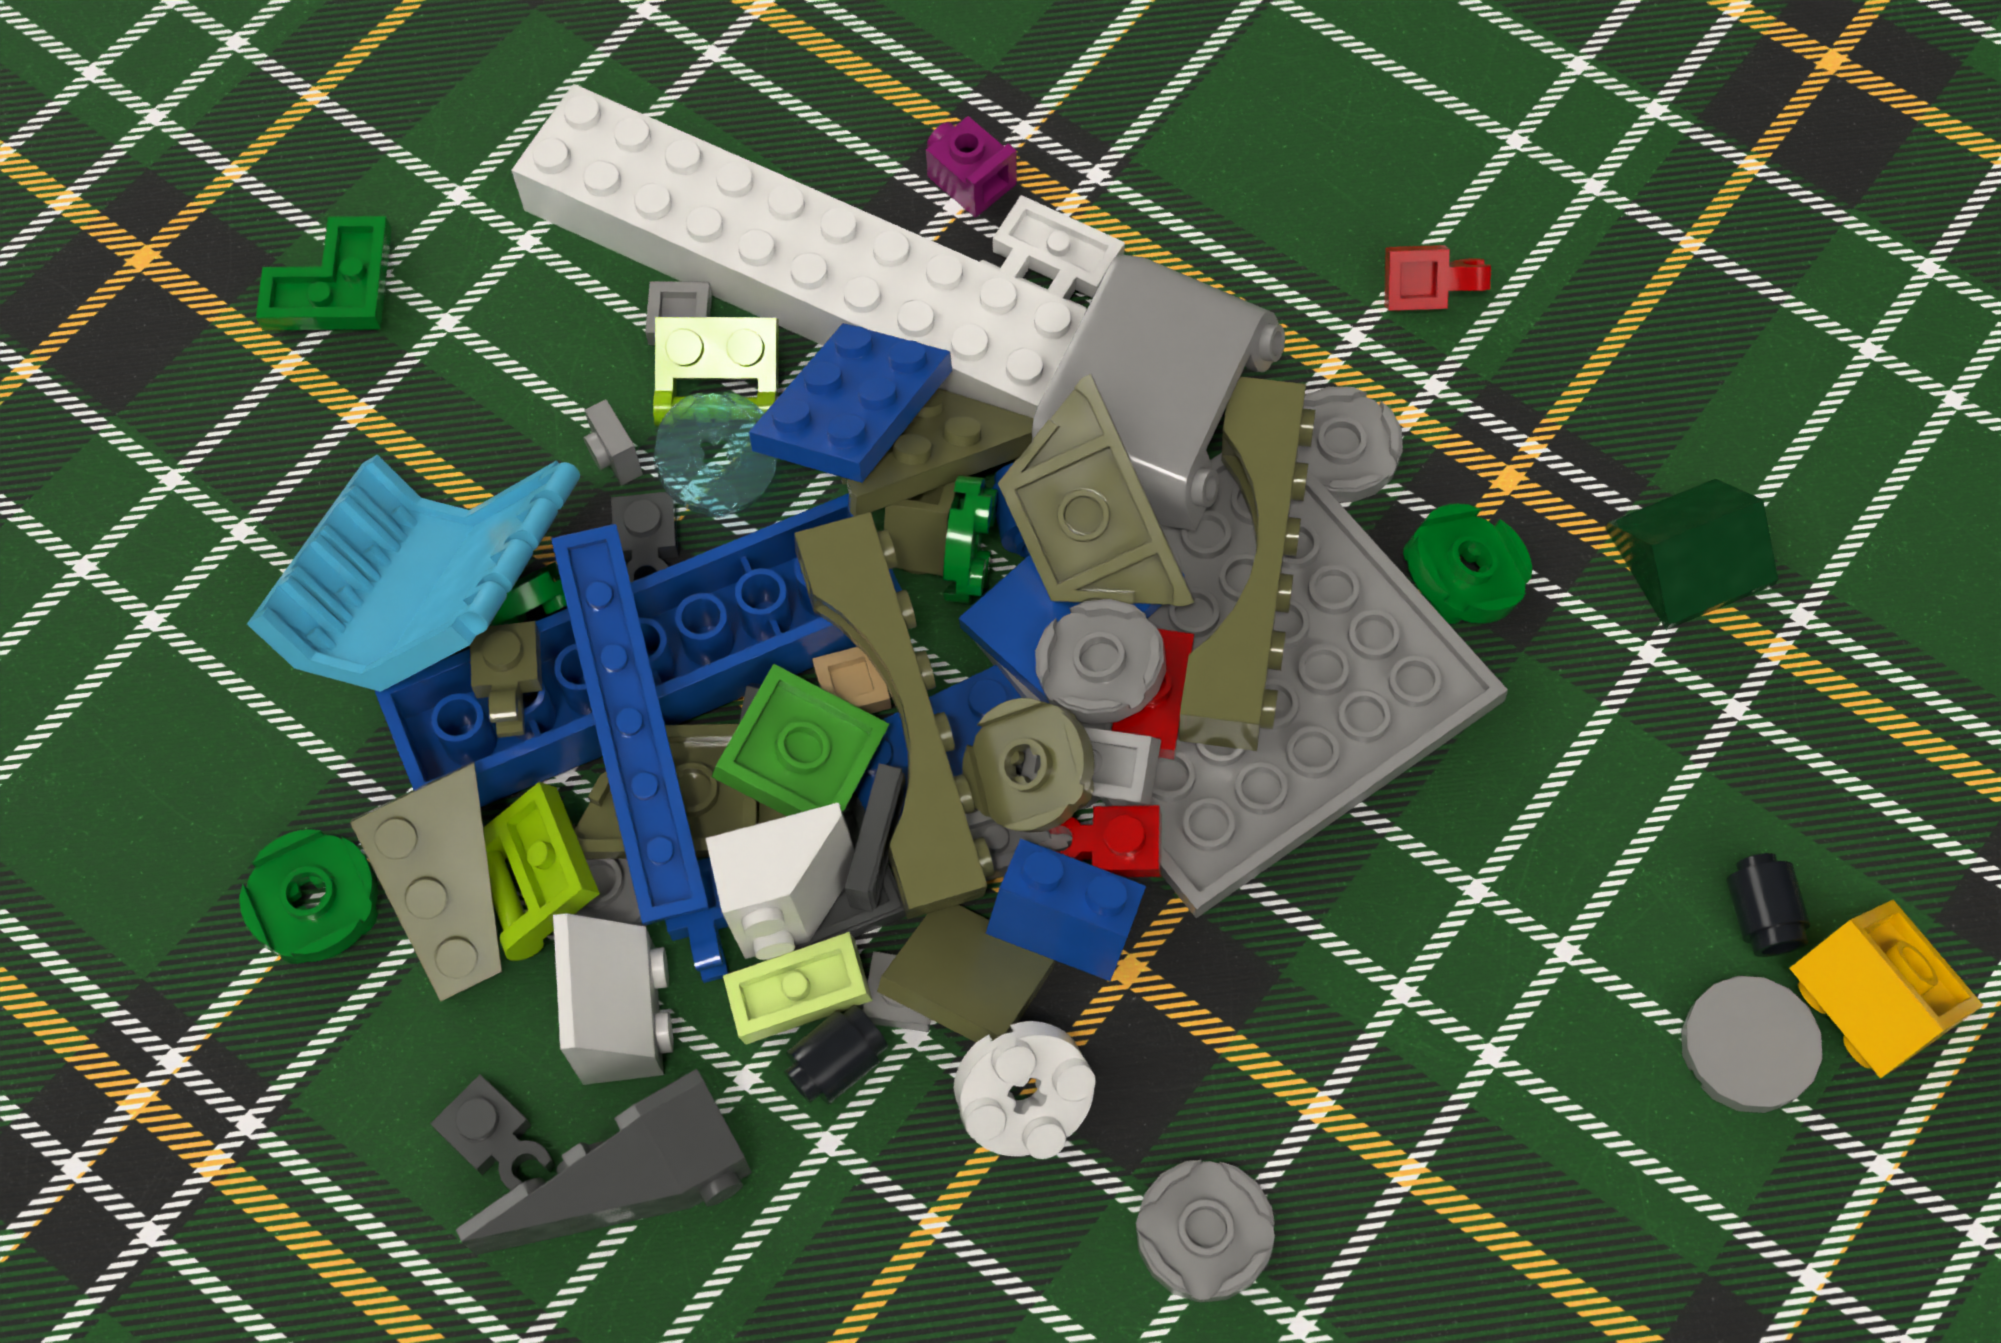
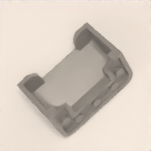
M1119 255L1109 265L1037 408L1032 426V441L1048 419L1054 415L1074 390L1080 379L1092 374L1160 525L1196 531L1206 507L1213 505L1219 489L1218 473L1212 469L1206 449L1244 367L1246 366L1247 370L1264 373L1273 362L1278 361L1282 356L1285 345L1284 328L1282 325H1279L1275 314L1269 310L1147 258Z

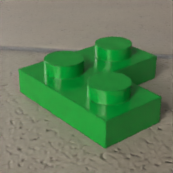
M328 217L322 266L262 267L256 319L261 329H381L392 231L387 217Z

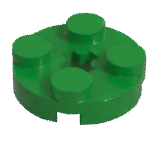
M959 475L953 492L966 493L965 498H960L959 509L950 508L943 580L953 581L956 584L950 583L943 596L944 601L970 604L973 596L982 597L983 589L988 587L992 553L991 551L981 550L983 533L988 534L990 526H994L998 490L985 488L984 478Z
M1448 504L1430 512L1406 543L1403 550L1404 558L1408 563L1410 574L1416 586L1448 624H1456L1461 620L1485 624L1506 617L1526 594L1525 586L1532 578V562L1529 552L1522 539L1512 527L1501 519L1495 525L1491 524L1486 519L1477 516L1482 509L1468 504ZM1460 555L1467 562H1476L1480 567L1479 570L1475 572L1468 569L1461 562Z
M556 562L518 579L511 591L506 593L505 601L489 626L522 623L528 619L525 612L539 605H542L546 614L566 606Z
M297 830L273 840L253 860L252 865L255 869L248 878L247 887L242 883L239 902L241 914L247 928L266 949L279 955L282 960L290 964L316 962L336 956L351 947L362 934L371 930L377 921L378 911L376 902L378 884L369 861L353 842L343 837L340 839L337 836L324 835L321 830ZM312 882L317 889L326 887L325 895L320 898V903L311 909H307L305 906L294 908L293 902L302 897L300 886Z

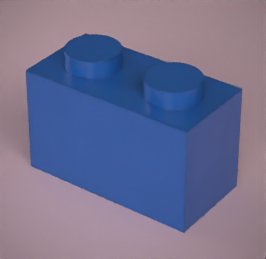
M1020 838L1000 885L985 934L1111 981L1146 886Z

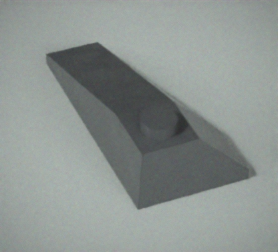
M695 1069L637 1102L614 1119L620 1131L605 1142H596L590 1145L580 1142L562 1154L563 1161L556 1169L558 1175L548 1182L543 1178H534L521 1183L455 1230L461 1242L475 1255L690 1209L703 1201L706 1206H713L736 1194L743 1186L741 1179L752 1172L699 1071Z

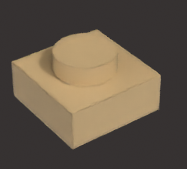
M858 646L812 658L820 688L870 714L891 708V700L886 683L867 655Z

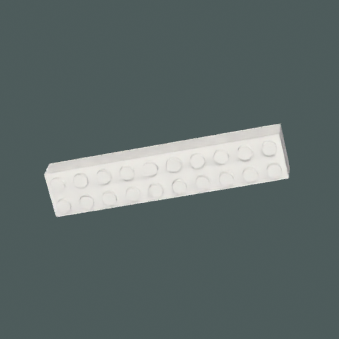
M575 84L570 87L511 170L524 211L681 282H709L712 296L756 316L779 319V326L820 345H824L841 324L845 323L948 350L951 354L952 372L940 385V389L1034 418L1037 408L1087 311L1082 306Z

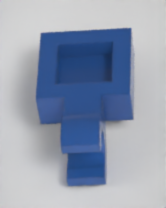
M710 858L698 861L709 909L665 920L667 931L672 941L689 937L695 968L697 971H700L703 983L721 979L723 975L729 974L718 929L728 927V924L722 914Z

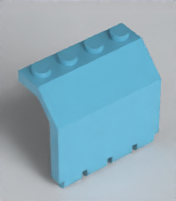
M375 455L361 464L247 625L294 669L381 692L471 645L477 635L487 630L505 601L506 593L510 592L532 557L533 551L538 547L558 515V510L563 507L579 481L580 472L570 463L562 462L559 464L557 461H554L473 509L467 510L421 498L378 455Z

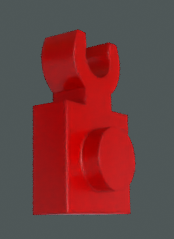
M1160 805L1093 806V825H1081L1077 819L1071 817L1063 824L1049 830L1050 834H1068L1073 838L1071 845L1067 849L1055 852L1079 861L1092 859V866L1121 877H1161L1162 812Z

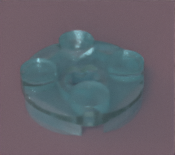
M723 392L722 395L713 393L702 395V393L689 395L676 403L667 412L659 425L653 457L659 481L666 492L681 506L712 518L726 517L730 513L742 511L755 503L770 485L777 463V458L752 451L749 431L764 415V412L747 398L728 392ZM706 440L712 445L718 444L721 440L727 442L730 448L726 456L731 463L725 467L718 464L712 467L707 466L702 461L705 453L700 448V445Z

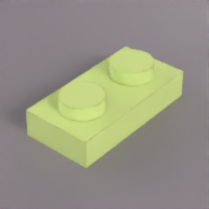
M850 932L723 975L738 1037L745 1044L830 1016L836 1010L841 1012L851 1008L853 1005L859 1006L872 1001L856 941Z

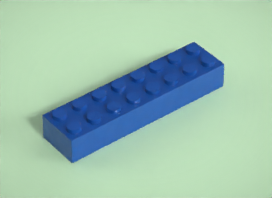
M849 493L631 582L665 725L680 724L744 697L746 686L749 683L762 685L773 664L796 675L814 667L812 658L857 647L839 628L813 611L795 552V532L853 517L848 507ZM889 569L895 591H901L902 589L892 569ZM568 609L536 621L540 632L542 691L523 693L525 735L498 738L496 723H491L489 697L476 698L471 687L470 649L443 659L381 692L374 690L413 790L475 761L480 807H483L602 756Z

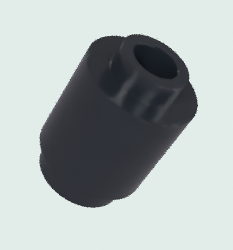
M1773 853L1753 855L1737 862L1738 871L1728 876L1726 881L1743 941L1752 944L1754 955L1757 957L1777 956L1806 946L1808 939L1805 930L1811 924L1793 864L1788 861H1778Z
M853 1005L843 1014L836 1010L789 1049L786 1054L793 1065L784 1072L797 1091L809 1103L819 1096L825 1103L830 1105L880 1063L877 1056L888 1047V1044L867 1015L856 1005Z

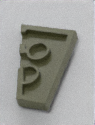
M475 761L352 819L350 824L440 1002L502 972Z

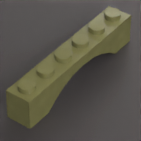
M1240 377L1226 406L1221 461L1237 482L1250 511L1256 540V554L1250 578L1234 609L1213 635L1189 654L1180 710L1179 741L1257 751L1260 728L1273 729L1278 690L1266 689L1268 669L1281 671L1286 632L1274 630L1276 611L1289 613L1294 575L1281 572L1284 555H1297L1301 518L1289 517L1291 500L1304 501L1308 463L1297 462L1299 446L1311 447L1316 410L1304 408L1306 384Z
M871 512L795 532V552L813 611L839 628L867 655L886 683L901 718L908 752V788L903 813L889 845L888 858L907 920L984 897L987 889L985 878L994 875L991 855L984 837L973 839L966 814L975 812L972 795L965 775L960 774L953 777L946 752L955 750L952 731L945 712L934 714L927 690L936 688L935 679L926 651L923 650L915 653L908 629L917 626L915 614L907 590L896 592L889 569L898 567L888 530L877 532Z

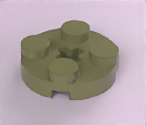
M1017 698L995 706L977 724L982 726V728L977 733L973 746H966L962 771L968 782L974 807L984 816L991 817L997 824L1015 831L1027 833L1043 832L1063 824L1072 817L1077 809L1086 806L1091 800L1094 791L1092 780L1094 774L1093 748L1083 725L1070 710L1032 698ZM1027 748H1030L1033 755L1040 756L1041 760L1040 769L1037 771L1036 778L1032 781L1026 776H1017L1016 766L1024 762L1023 751Z

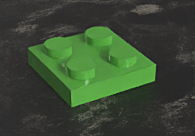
M773 664L717 762L712 778L785 816L838 802L843 813L878 748L889 723Z

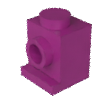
M969 116L956 126L951 122H944L930 135L926 149L928 178L973 217L979 216L1017 184V150L1009 143L1003 146Z

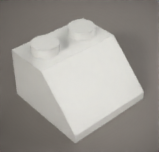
M839 802L705 838L722 914L745 959L756 956V958L761 960H769L792 952L795 949V945L810 942L844 889L855 848Z
M568 913L553 915L560 1049L582 1084L587 1085L664 1075L662 1053H670L674 1049L669 1011L659 1013L658 988L669 987V972L665 948H655L645 926Z

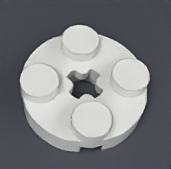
M1024 1021L1010 1025L1013 1032L1003 1034L993 1041L990 1035H987L970 1048L957 1070L954 1081V1093L959 1106L960 1117L966 1131L982 1147L1005 1156L1031 1155L1037 1159H1046L1055 1156L1063 1149L1066 1138L1072 1135L1085 1119L1091 1107L1096 1081L1088 1062L1069 1034L1051 1024ZM1030 1078L1036 1079L1037 1091L1026 1099L1015 1100L1013 1094L1009 1092L1013 1085L1024 1087Z

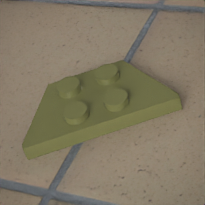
M1089 374L1080 379L1074 390L1054 415L1048 419L1033 438L1031 444L998 482L999 488L1051 601L1063 602L1112 599L1128 604L1145 603L1187 606L1194 603L1195 600L1092 374Z
M938 388L862 483L841 477L842 484H847L848 507L850 513L853 516L873 512L954 482L959 475L970 476L1019 458L1032 442L1034 418Z
M739 724L665 725L697 858L710 857L705 838L786 817L776 810L712 778L715 766ZM604 772L600 774L588 796L590 803L574 831L586 859H627L607 773Z

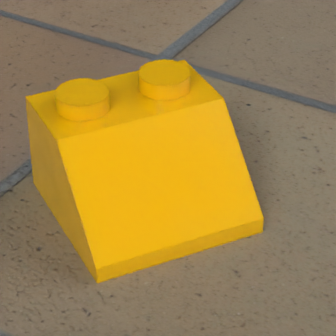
M1894 900L1850 919L1790 967V970L1799 979L1798 987L1804 999L1818 1012L1828 1014L1844 1034L1843 1042L1851 1056L1865 1068H1872L1880 1078L1904 1064L1984 1006Z

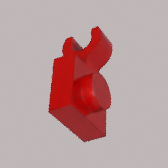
M1446 245L1386 247L1384 306L1388 311L1448 309V291L1490 290L1491 265H1484V259L1478 258L1459 259L1449 262L1450 249Z

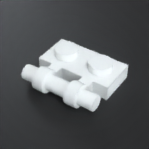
M1021 195L993 237V252L1007 259L1001 268L985 260L980 262L1082 306L1069 299L1075 290L1092 298L1094 297L1113 259L1119 255H1124L1125 242ZM1031 269L1053 279V282L1046 289L1023 277L1027 270Z

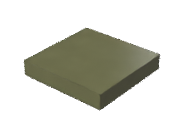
M955 905L928 913L882 974L877 992L974 1042H978L987 1035H990L993 1041L999 1036L1013 1031L1010 1025L1019 1022L1051 974L1056 961L985 934L989 924L988 919L960 905Z

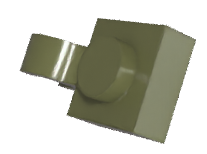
M535 621L488 626L487 630L477 635L470 645L471 687L476 698L489 697L491 723H496L498 738L525 735L523 693L542 691L540 632Z

